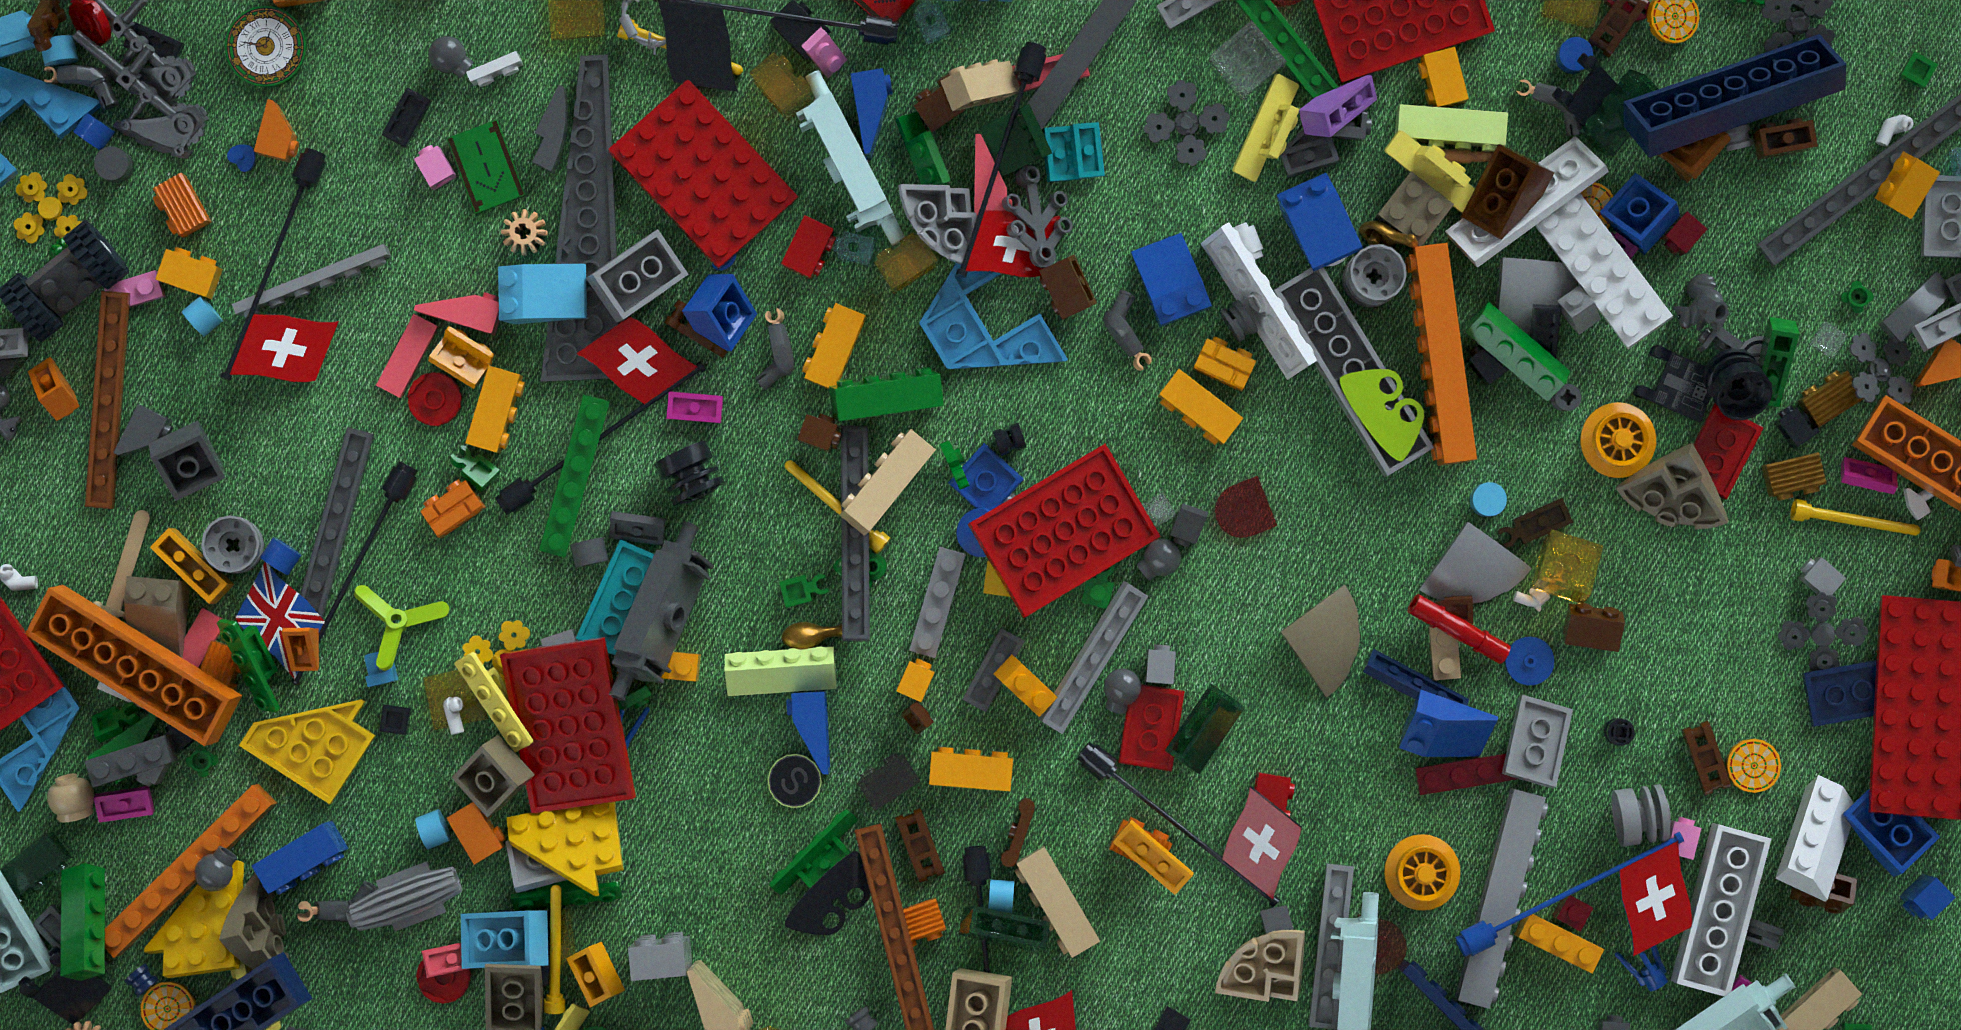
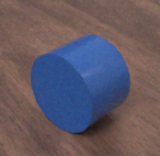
M1581 37L1569 38L1558 48L1556 63L1565 73H1580L1585 68L1577 62L1578 58L1582 53L1587 54L1588 57L1590 55L1593 56V49L1590 43Z
M87 112L73 130L75 134L98 150L103 149L115 133V131Z
M273 537L260 558L278 571L289 575L302 555L283 541Z

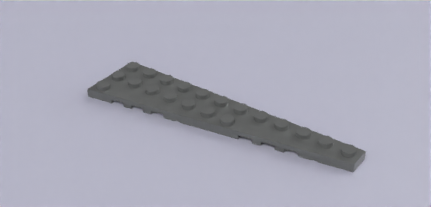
M608 54L580 56L576 101L573 113L574 119L567 162V176L564 186L556 251V264H586V277L617 257L613 156L608 152V149L613 145ZM587 279V318L548 322L541 382L610 379L595 364L576 354L620 323H616Z

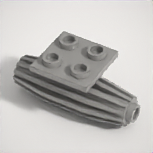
M426 861L376 880L378 889L350 905V911L346 913L351 928L356 927L358 931L392 925L394 931H398L445 913L446 910L443 903L462 892L460 879L453 866L431 871Z

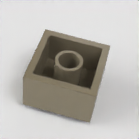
M1411 171L1378 212L1375 219L1389 225L1400 233L1415 235L1418 241L1417 246H1422L1454 204Z
M497 735L483 744L451 778L488 818L503 808L535 774L500 735Z

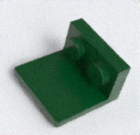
M1030 104L1019 108L999 166V171L1003 176L1052 154ZM1011 113L980 127L995 161Z

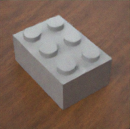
M657 229L593 272L586 279L617 323L633 314L689 274Z
M683 932L667 933V935L660 939H656V934L639 936L640 938L634 940V943L628 947L631 981L686 976L687 970L692 966L690 936H683Z

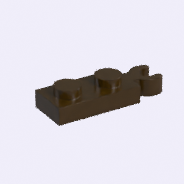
M1560 498L1512 519L1514 528L1503 527L1497 530L1496 533L1499 535L1506 532L1510 535V540L1502 544L1504 548L1513 546L1518 538H1520L1523 545L1574 522L1563 498Z

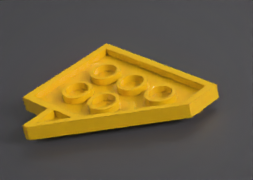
M361 699L254 722L239 746L328 804H332L376 735L354 722V719L366 702Z
M615 802L538 813L530 812L506 817L509 842L514 848L594 896H599L598 875L624 870Z
M239 860L234 862L232 865V879L229 885L220 891H207L197 884L145 946V953H164L162 976L175 978L239 969L240 960L223 945L219 938L229 910L243 889V862Z

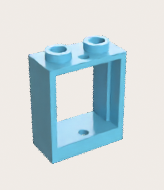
M23 10L0 17V59L35 48L33 43L34 35H31L27 28V24L32 16Z

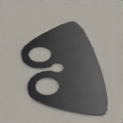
M858 851L852 852L830 868L797 902L788 914L784 925L792 930L814 935H831L838 932L844 925L845 913L839 906H833L832 900L840 898L841 904L845 908L855 910L865 905L870 897V889L860 853ZM853 888H860L863 891L862 900L856 904L850 903L847 900L848 892ZM828 913H836L839 916V923L833 928H826L823 925V918Z

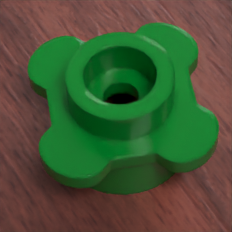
M1860 281L1852 282L1851 288L1841 294V301L1848 303L1854 313H1861L1864 310V306L1874 298L1873 293L1862 286ZM1855 295H1859L1860 298L1858 300L1855 299Z
M198 745L196 751L186 759V765L197 771L200 777L208 776L210 768L219 762L218 756L211 754L207 747L203 745ZM201 758L205 760L203 764L200 763Z

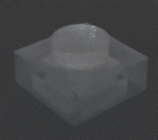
M1824 321L1809 345L1830 359H1833L1848 335Z
M1163 492L1142 504L1155 527L1176 516L1175 511Z

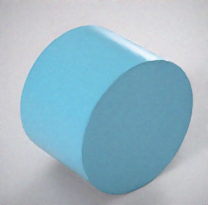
M61 35L51 38L52 47L42 51L46 67L69 65L79 60L75 40L72 38V35Z
M199 296L182 310L186 319L204 337L223 322L215 309L202 296Z
M1492 482L1478 485L1470 495L1471 508L1476 514L1483 517L1499 514L1503 511L1507 502L1504 489Z
M439 809L415 818L419 835L426 849H431L451 841L448 826Z
M990 879L988 913L1012 915L1014 881Z

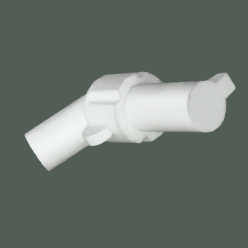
M1557 574L1543 587L1539 586L1537 589L1534 587L1530 588V595L1516 591L1513 601L1534 607L1540 612L1541 606L1550 599L1549 595L1559 586L1565 587L1566 583Z

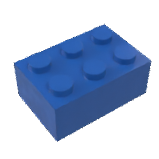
M333 821L319 825L252 865V868L268 894L276 892L280 895L297 886L298 884L295 880L300 878L303 881L321 871L319 866L322 864L327 867L344 858L342 852L349 848Z

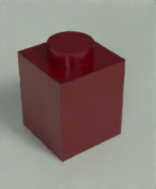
M1687 211L1678 218L1661 239L1666 242L1664 247L1674 255L1678 253L1682 256L1691 249L1708 229Z
M1570 895L1559 901L1552 917L1581 932L1593 907Z

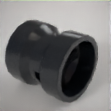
M1019 423L1010 425L1006 430L997 429L993 431L1001 456L1009 454L1010 450L1013 449L1022 450L1027 448ZM1009 434H1011V437H1012V440H1013V443H1012V444H1011V441H1010V438H1009Z
M1613 718L1604 725L1603 734L1609 743L1623 746L1633 740L1635 730L1632 723L1628 720Z

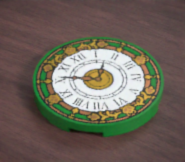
M259 6L243 12L233 21L225 39V53L230 67L242 80L254 86L272 88L287 83L299 73L306 56L307 39L303 28L288 12L273 6Z

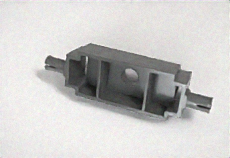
M683 522L676 542L665 540L662 549H656L615 643L614 649L617 652L612 664L617 667L619 673L609 692V695L615 699L625 701L633 679L664 683V680L661 678L662 674L672 671L667 665L704 579L711 580L707 570L708 568L713 569L714 565L699 552L690 549L699 531V528L690 522Z

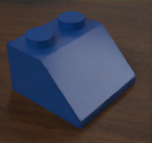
M1637 173L1624 184L1600 211L1602 217L1611 227L1630 243L1638 247V251L1643 255L1651 249L1680 217L1677 202Z
M708 274L682 310L695 332L726 351H732L757 315L733 274Z

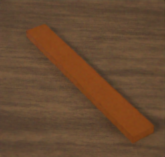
M101 291L85 507L114 509L118 455L113 452L120 437L130 293Z
M879 823L856 829L854 831L905 1029L934 1030L882 825Z

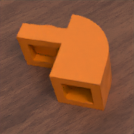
M1936 560L1932 570V587L1961 593V567L1955 566L1949 560Z

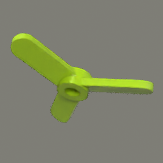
M359 585L354 591L355 598L385 622L386 628L376 660V665L382 671L389 670L393 666L401 634L407 627L444 618L449 613V606L443 601L402 611L400 609H393L367 586ZM393 620H399L400 622H399V623H393L392 621H393Z

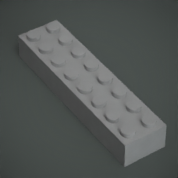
M1324 267L1314 272L1312 268H1309L1273 290L1275 295L1282 300L1291 320L1298 325L1299 332L1305 342L1312 347L1314 356L1317 359L1314 362L1315 366L1384 477L1389 476L1434 448L1421 427L1409 454L1403 461H1397L1373 438L1349 404L1340 385L1341 376L1363 370L1386 368ZM1391 377L1383 378L1379 384L1380 390L1385 394H1391L1397 388ZM1402 394L1394 401H1387L1385 408L1393 410L1395 404L1404 399ZM1408 405L1401 408L1400 417L1402 420L1412 422L1416 419Z

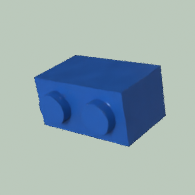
M1922 874L1899 896L1905 902L1902 905L1903 908L1910 915L1933 920L1956 898L1938 878Z

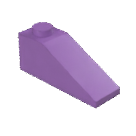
M1366 75L1317 96L1302 107L1299 113L1304 133L1306 135L1332 137L1377 100L1372 75Z

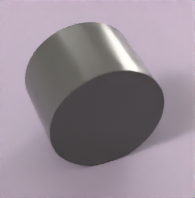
M114 146L101 149L94 160V167L98 175L113 183H121L127 180L133 172L134 165L130 155Z
M603 537L570 545L575 568L609 561Z

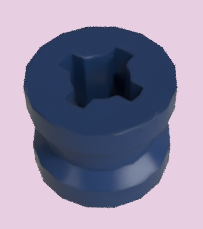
M146 963L124 980L127 985L134 988V994L137 997L142 996L159 981L157 976L150 974Z

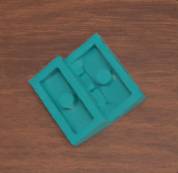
M1099 122L1042 129L1052 151V154L1044 157L1047 183L1105 176Z

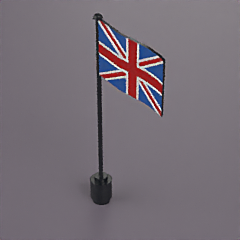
M398 461L397 465L392 467L381 488L386 491L384 496L388 500L325 620L306 598L284 582L270 565L264 562L236 616V620L243 629L249 625L257 626L268 651L278 659L293 677L291 679L293 685L298 686L302 683L300 679L304 671H291L282 628H319L320 643L392 502L399 503L400 499L406 501L417 480L415 476L418 470L401 461Z

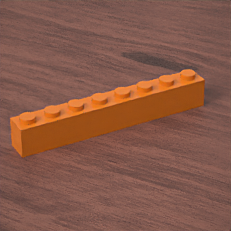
M260 784L252 785L105 928V949L113 958L121 956L197 882L194 870L200 859L208 854H214L218 846L230 850L277 804Z

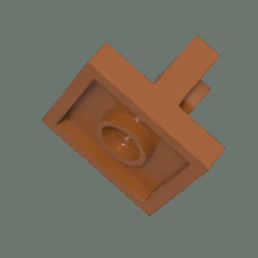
M1722 132L1657 156L1670 163L1679 178L1688 183L1692 178L1696 179L1731 138L1728 133Z

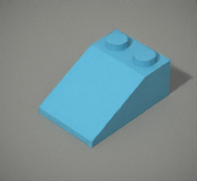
M521 264L498 267L499 321L511 324H525L587 318L586 264Z
M547 910L461 914L462 969L485 968V964L549 966Z

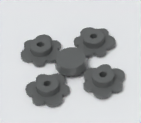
M1764 0L1765 6L1762 8V15L1765 18H1770L1773 23L1779 22L1780 19L1786 20L1785 24L1788 32H1783L1782 34L1774 32L1771 38L1765 41V50L1771 51L1792 44V34L1801 35L1806 32V38L1820 34L1832 47L1831 41L1835 38L1834 31L1826 29V26L1823 24L1818 25L1817 28H1809L1810 19L1808 15H1814L1815 13L1823 15L1825 9L1832 6L1833 0H1817L1816 2H1814L1815 0H1801L1804 4V12L1794 11L1792 13L1790 10L1792 6L1791 0Z
M1178 80L1176 85L1168 87L1167 95L1171 98L1169 104L1172 107L1177 106L1180 111L1184 112L1177 115L1175 122L1167 119L1165 113H1160L1159 115L1151 113L1146 118L1147 124L1143 130L1146 134H1149V140L1153 143H1158L1161 139L1164 141L1168 140L1170 132L1174 128L1180 134L1187 135L1184 137L1183 142H1179L1176 146L1177 151H1179L1177 160L1182 164L1188 162L1190 166H1195L1198 161H1203L1206 158L1207 153L1203 149L1204 142L1200 139L1196 140L1191 134L1198 129L1199 124L1202 127H1206V131L1210 134L1215 131L1223 133L1227 129L1226 122L1229 121L1230 115L1225 112L1222 104L1216 103L1212 107L1205 106L1203 109L1204 114L1200 115L1198 120L1194 113L1187 111L1190 108V104H1194L1197 101V97L1194 95L1196 93V86L1193 83L1185 84L1183 80Z
M1867 333L1853 336L1851 339L1853 344L1849 347L1851 355L1857 357L1860 363L1870 362L1867 368L1868 375L1865 372H1861L1858 374V377L1852 380V386L1856 390L1857 398H1863L1867 403L1873 402L1875 395H1878L1880 392L1879 387L1876 386L1877 383L1887 380L1889 387L1886 391L1887 395L1901 405L1909 403L1911 401L1910 395L1913 393L1912 384L1906 382L1903 376L1897 378L1890 377L1891 369L1889 364H1896V366L1901 367L1904 365V362L1910 360L1911 354L1906 349L1907 343L1902 341L1895 344L1889 338L1887 344L1883 346V350L1886 353L1885 361L1882 358L1875 359L1874 350H1876V344L1871 341Z
M1818 592L1816 596H1810L1806 600L1807 607L1809 608L1808 615L1816 617L1817 621L1821 622L1812 628L1811 634L1807 628H1804V624L1801 621L1795 623L1785 621L1782 624V631L1778 633V638L1783 641V647L1788 650L1795 648V646L1797 648L1804 647V641H1807L1811 636L1812 640L1819 645L1817 651H1811L1809 654L1811 659L1809 667L1812 671L1840 666L1837 659L1838 652L1834 649L1830 650L1828 646L1834 641L1835 635L1842 639V643L1846 646L1851 643L1855 646H1860L1864 642V636L1868 634V629L1863 626L1864 623L1860 617H1854L1851 620L1848 618L1841 621L1842 626L1837 627L1835 631L1834 627L1826 623V621L1829 619V616L1836 614L1835 606L1837 605V599L1833 595L1826 596L1824 592Z

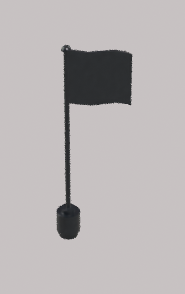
M658 0L665 26L667 62L673 81L683 84L686 80H690L695 86L738 92L732 72L730 36L723 9L859 30V36H864L863 42L882 45L896 44L899 22L892 21V18L867 15L866 20L861 19L859 25L701 0Z

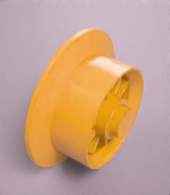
M1609 403L1596 409L1586 419L1580 436L1581 450L1588 464L1600 474L1612 478L1629 477L1646 467L1652 459L1656 448L1655 429L1649 417L1639 408L1628 403Z
M1426 834L1412 835L1398 842L1390 851L1384 868L1385 882L1389 892L1402 905L1414 910H1431L1442 906L1454 895L1460 881V864L1453 849L1443 840Z

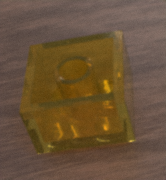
M773 52L749 74L754 84L788 122L796 115V112L802 110L812 101L810 96L812 91L810 85L801 75L797 78L795 77L793 66L783 54L778 57Z
M914 233L908 234L899 241V247L891 250L890 247L883 250L877 255V261L874 262L876 269L893 295L939 266L938 259L918 234L916 236Z
M1551 529L1543 540L1531 588L1577 603H1584L1591 596L1603 545Z

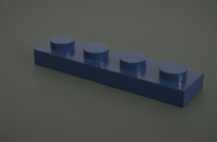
M1375 649L1370 653L1363 670L1364 673L1389 685L1398 692H1402L1415 700L1420 690H1424L1466 706L1469 702V699Z

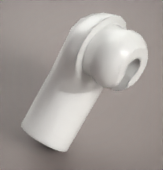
M456 696L453 698L448 697L443 703L451 735L464 732L459 713L463 707V702Z

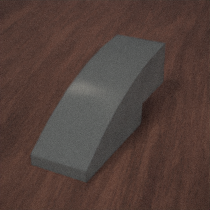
M558 85L534 132L543 141L532 162L554 175L562 158L568 131L569 106L567 91L561 85Z
M1937 271L1934 272L1878 323L1895 344L1902 342L1912 333L1911 328L1925 321L1952 295L1944 278Z

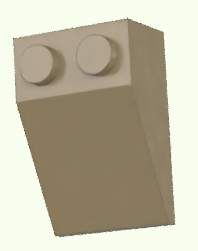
M127 576L124 599L126 624L183 658L190 585L185 581Z
M485 964L486 1030H541L544 1015L541 966Z

